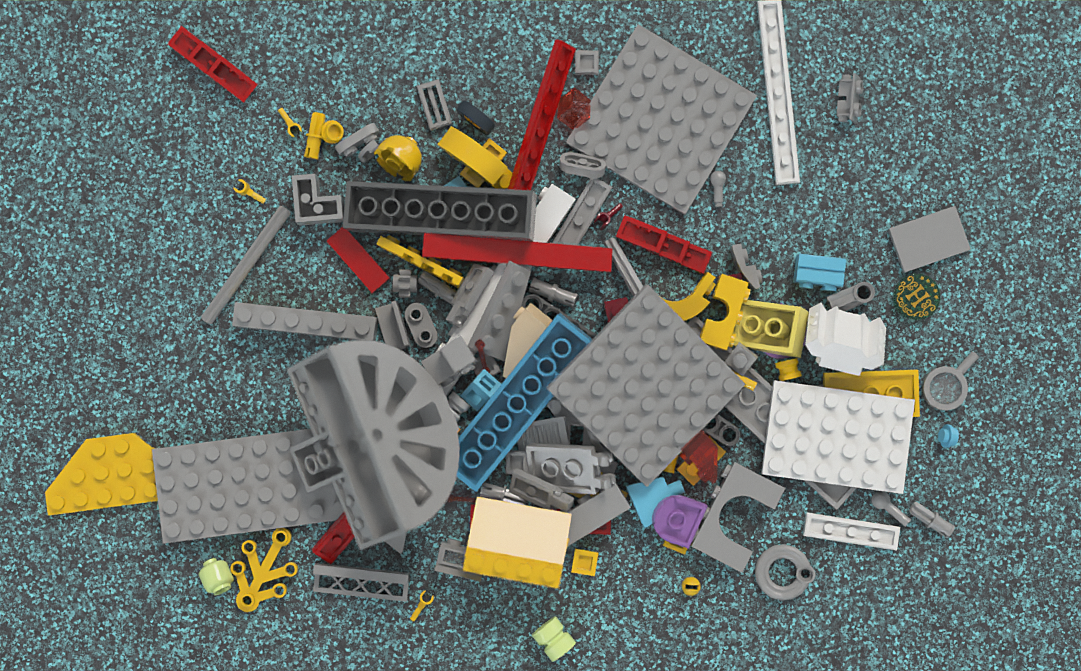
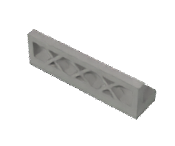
M325 563L314 564L313 592L407 602L410 573ZM320 575L332 576L336 581L329 588L319 587ZM344 578H353L359 585L353 590H346L341 581ZM369 580L378 581L382 588L373 593L369 592L364 584ZM391 583L404 584L403 596L393 595L387 587ZM338 584L341 589H337V588H333V587H335V586ZM360 587H362V589H363L364 591H356V590L359 589ZM385 589V591H386L388 594H382V593H380V592Z

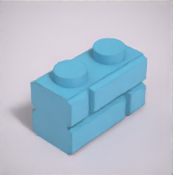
M798 254L795 259L793 283H798L799 288L813 289V285L822 286L823 291L836 292L837 288H841L844 285L846 259Z

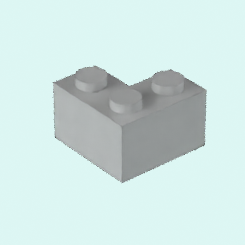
M316 174L292 176L295 222L299 226L343 222L345 205L344 198L341 195L320 197L319 177Z
M461 335L421 361L426 371L443 388L454 382L453 376L461 372L462 375H465L475 369L473 364L477 362Z

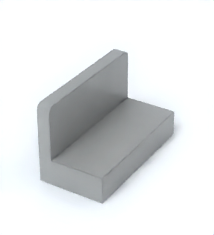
M393 301L391 304L375 308L385 344L399 350L411 347L398 302Z

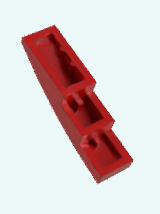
M183 26L178 29L167 43L172 49L243 103L258 85Z
M624 215L616 237L703 275L713 255V252L626 215Z

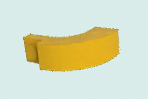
M451 126L437 145L452 158L474 171L494 189H508L512 172L507 166L479 143Z
M706 272L692 293L682 300L668 301L664 298L662 299L683 321L688 320L702 312L710 303L703 298V295L711 293L716 285L713 282L716 277Z

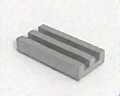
M439 79L418 85L417 89L430 131L447 125H453ZM433 86H436L446 117L444 121L440 117L432 90ZM426 88L428 90L433 110L437 119V123L434 124L432 122L423 92V89Z

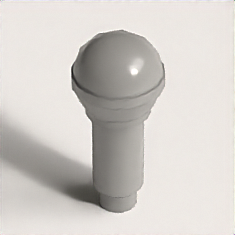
M714 171L710 176L712 186H714L715 207H720L723 202V185L726 181V176L722 171Z

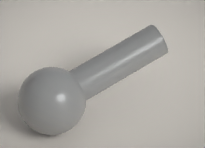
M877 491L873 494L871 500L875 508L885 509L905 527L909 524L911 519L890 502V496L887 492Z

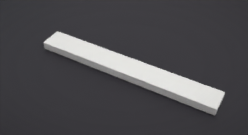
M762 0L757 2L775 183L776 185L800 183L782 3L781 0Z

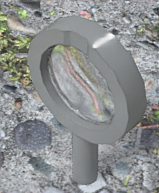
M972 351L956 369L942 366L934 368L927 373L922 383V393L926 402L933 408L944 411L956 409L967 397L968 392L967 381L963 375L979 356Z

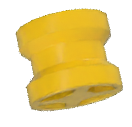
M798 358L775 363L780 373L778 376L779 381L802 376L801 371L797 367L799 363Z

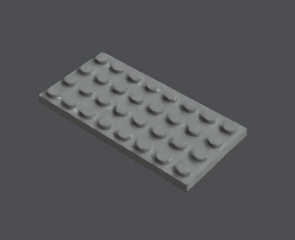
M304 429L152 449L163 543L337 520L344 512V509L333 483L307 493L290 448L313 438L312 430Z

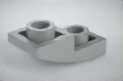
M741 244L732 245L730 247L731 256L738 272L742 275V279L745 282H749L748 286L752 290L759 289V284L762 283L760 269L756 270L755 265L746 266L745 263L749 261L746 248L742 249Z

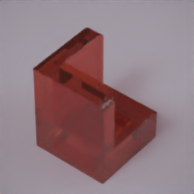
M574 87L560 98L557 119L572 130L580 127L590 119L591 106L589 103L591 100Z

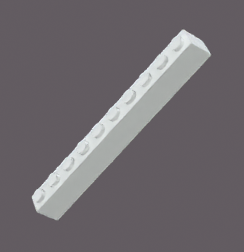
M553 184L549 188L545 186L538 196V199L541 201L536 207L534 242L548 243L575 203V198ZM499 263L498 266L493 265L491 267L494 273L488 285L483 290L477 304L473 307L461 328L453 325L448 333L451 338L447 343L461 335L468 346L507 264ZM520 265V266H523V267H525V268H527V269H529V270H531V268L533 267V266ZM442 343V344L439 346V348L437 349V351H439L440 348H441L442 346H444L445 344ZM469 347L472 354L475 355L477 351ZM461 372L453 376L454 382L443 388L446 396H448L462 375Z

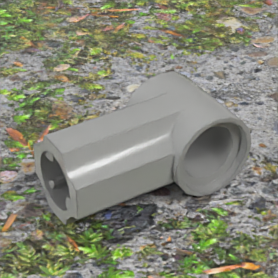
M860 282L830 295L826 299L830 309L837 306L839 310L847 311L871 301L875 295V290L870 283ZM861 286L867 288L869 292L866 299H861L857 295V289Z

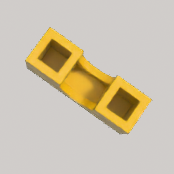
M724 274L719 275L712 298L720 300L725 304L727 314L719 322L709 319L704 321L699 337L708 346L722 351H726L728 347L732 348L736 334L733 333L735 324L739 325L743 316V312L740 311L742 302L746 303L750 295L751 289L747 288L749 282Z

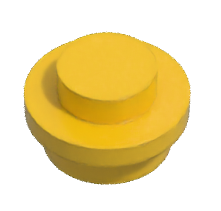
M330 120L322 125L321 136L325 142L335 144L342 139L344 130L340 123Z

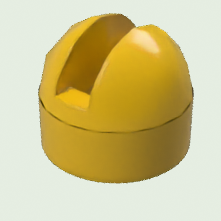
M690 576L682 581L681 588L686 595L694 596L699 593L701 585L695 577ZM686 584L697 585V589H685Z

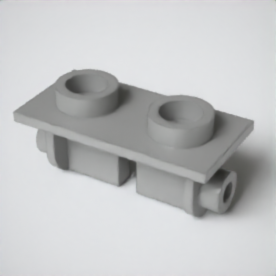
M853 73V79H851V75H842V79H839L838 96L847 97L846 100H838L836 117H838L839 122H848V118H850L854 124H857V118L861 116L862 107L861 103H859V94L863 93V80L856 73Z

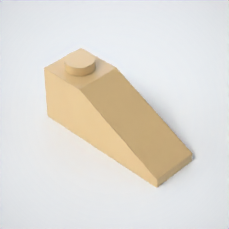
M532 303L526 308L521 306L513 316L516 321L511 326L503 371V377L505 378L509 376L553 321Z

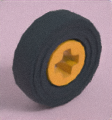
M465 100L457 106L456 111L478 131L485 135H489L492 132L495 124L477 107Z

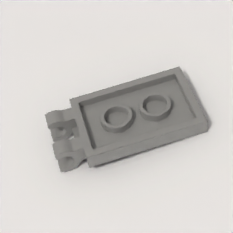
M529 443L526 445L529 474L557 486L565 493L597 494L599 488L611 489V484H616L615 474L601 475L600 466H609V462L614 461L611 451L595 453V446L539 443Z

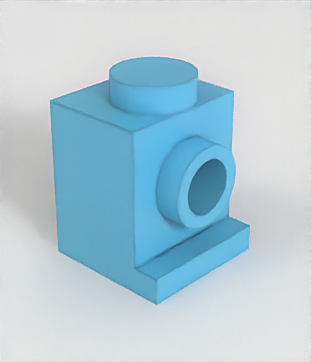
M483 369L460 397L478 411L497 391L501 383Z

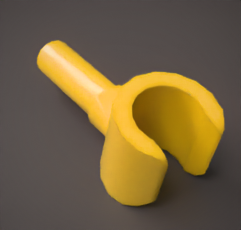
M280 108L278 112L288 126L289 135L294 137L291 133L293 126H298L302 132L301 126L294 123L284 109Z
M242 179L238 180L244 184V189L241 191L234 188L238 194L242 196L248 195L262 204L265 203L266 199L250 189V185Z
M426 590L420 594V602L410 617L412 621L417 619L426 605L433 602L434 595L429 602H424L422 596Z

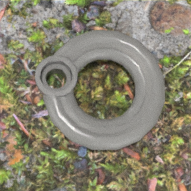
M781 544L774 545L761 554L756 563L755 577L762 592L770 598L783 601L791 600L801 595L809 583L815 579V571L810 566L803 552L794 546ZM777 559H789L796 566V579L792 584L778 586L772 582L769 576V569L771 564ZM804 569L810 571V575L806 578L801 576V571Z

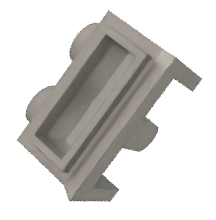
M447 538V542H441L434 571L481 582L483 575L463 571L464 555L467 547L462 546L461 541Z

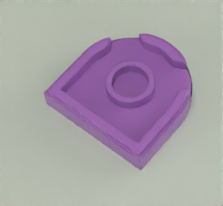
M682 495L666 497L654 509L652 515L653 527L657 534L665 541L689 549L708 506L705 503Z

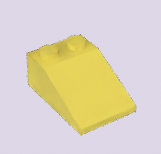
M747 300L746 303L742 302L740 311L743 312L740 324H735L733 333L736 334L733 346L740 342L748 349L801 358L809 316L807 310L798 306Z

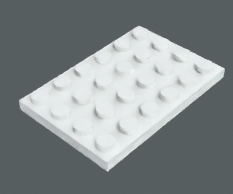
M774 380L761 474L903 494L915 400Z

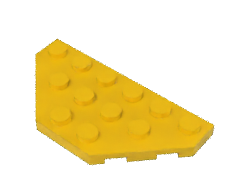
M136 433L86 439L45 492L48 516L158 501L152 449L155 448L142 440Z

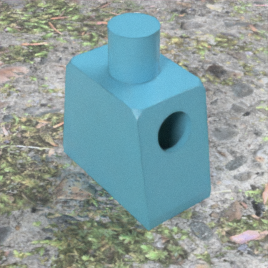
M664 477L655 478L648 487L642 482L625 486L644 528L653 524L652 515L660 501L672 495L685 493L680 480L667 485Z

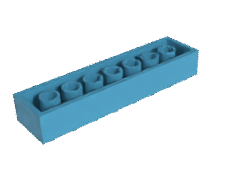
M561 313L554 318L458 438L459 464L456 476L475 492L553 398L554 395L546 387L592 340L591 337Z

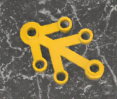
M283 527L273 532V544L261 566L256 552V542L247 540L242 544V551L247 554L254 579L249 587L244 573L246 570L244 562L236 561L232 563L230 570L232 574L236 575L240 589L236 597V604L240 610L251 612L259 606L262 600L272 597L281 598L286 595L287 587L283 583H277L271 589L258 591L264 582L283 576L292 577L297 574L298 565L294 562H289L284 567L269 571L282 546L288 545L292 540V533L289 529ZM279 533H283L285 535V540L283 542H280L277 539V535ZM247 543H251L253 545V550L251 552L247 551L245 548ZM236 564L242 566V571L239 573L234 569ZM288 565L294 566L295 572L293 574L287 572ZM277 586L283 587V594L279 595L276 593ZM245 596L251 597V604H245Z

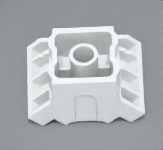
M822 303L809 309L805 345L812 355L817 356L816 362L819 366L859 376L863 368L873 370L884 364L886 327L880 317L870 322L865 313L861 315L839 310L837 306L826 311Z

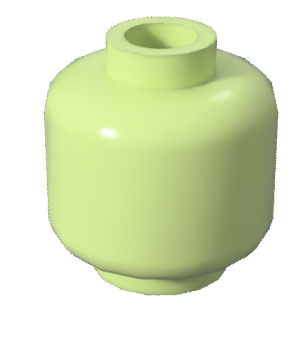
M212 558L203 563L204 567L200 570L199 577L206 592L220 595L231 589L234 577L226 561H217L216 558Z

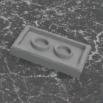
M955 206L888 229L903 273L971 250Z

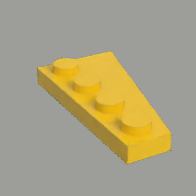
M390 235L387 238L380 236L376 243L379 247L460 288L464 281L463 277H461L462 273L453 268L447 270L441 267L442 263L434 258L426 259L420 256L421 252L411 246H408L407 249L400 246V241Z

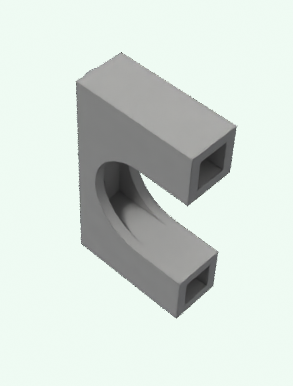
M732 462L731 465L726 464L721 473L723 480L720 486L716 485L710 495L713 500L710 506L707 507L690 546L742 573L753 551L728 539L724 535L719 524V515L722 507L734 497L748 496L775 509L785 488L736 462Z

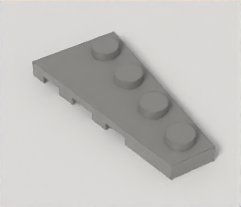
M508 262L468 344L470 348L502 361L506 360L511 326L516 321L513 316L521 308L531 273L529 269L514 262Z

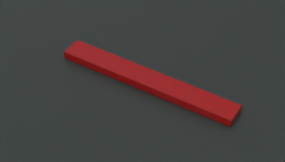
M555 39L508 189H532L576 48L562 40Z
M424 233L422 257L508 264L511 261L524 266L610 273L613 248Z

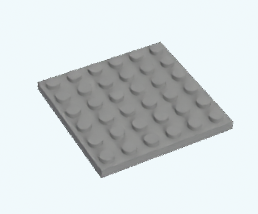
M638 24L573 129L566 144L584 155L603 159L607 169L685 215L757 95Z
M646 284L546 388L622 464L648 487L738 393L745 383Z

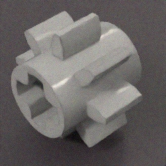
M400 269V275H393V292H399L400 298H411V293H417L418 276L412 275V270Z

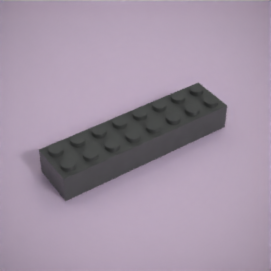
M347 181L343 228L350 232L424 236V233L534 242L537 195L531 190Z

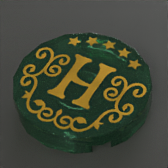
M910 274L902 278L895 285L893 304L897 312L903 317L912 320H922L931 316L938 309L940 290L936 282L929 276Z

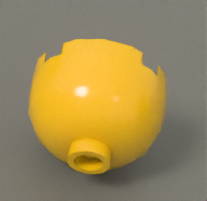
M390 136L374 152V155L378 154L376 159L378 164L394 177L397 176V173L404 176L402 179L404 181H411L421 167L422 155L420 149L417 146V142L408 136Z

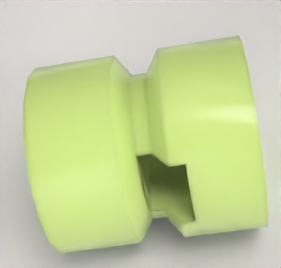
M556 616L545 622L532 634V637L539 646H545L544 652L552 662L559 659L576 644L568 632L562 631L564 626Z

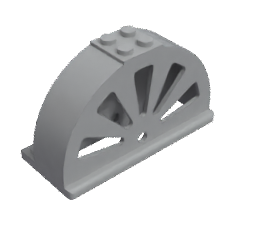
M354 340L328 346L287 369L314 435L313 438L290 448L307 493L333 483L360 550L406 533L424 524L441 509L452 491L458 471L459 440L457 431L459 427L442 386L436 383L423 366L406 353L390 345L369 340Z

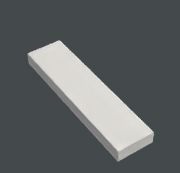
M806 512L803 536L891 550H897L900 527L808 512Z

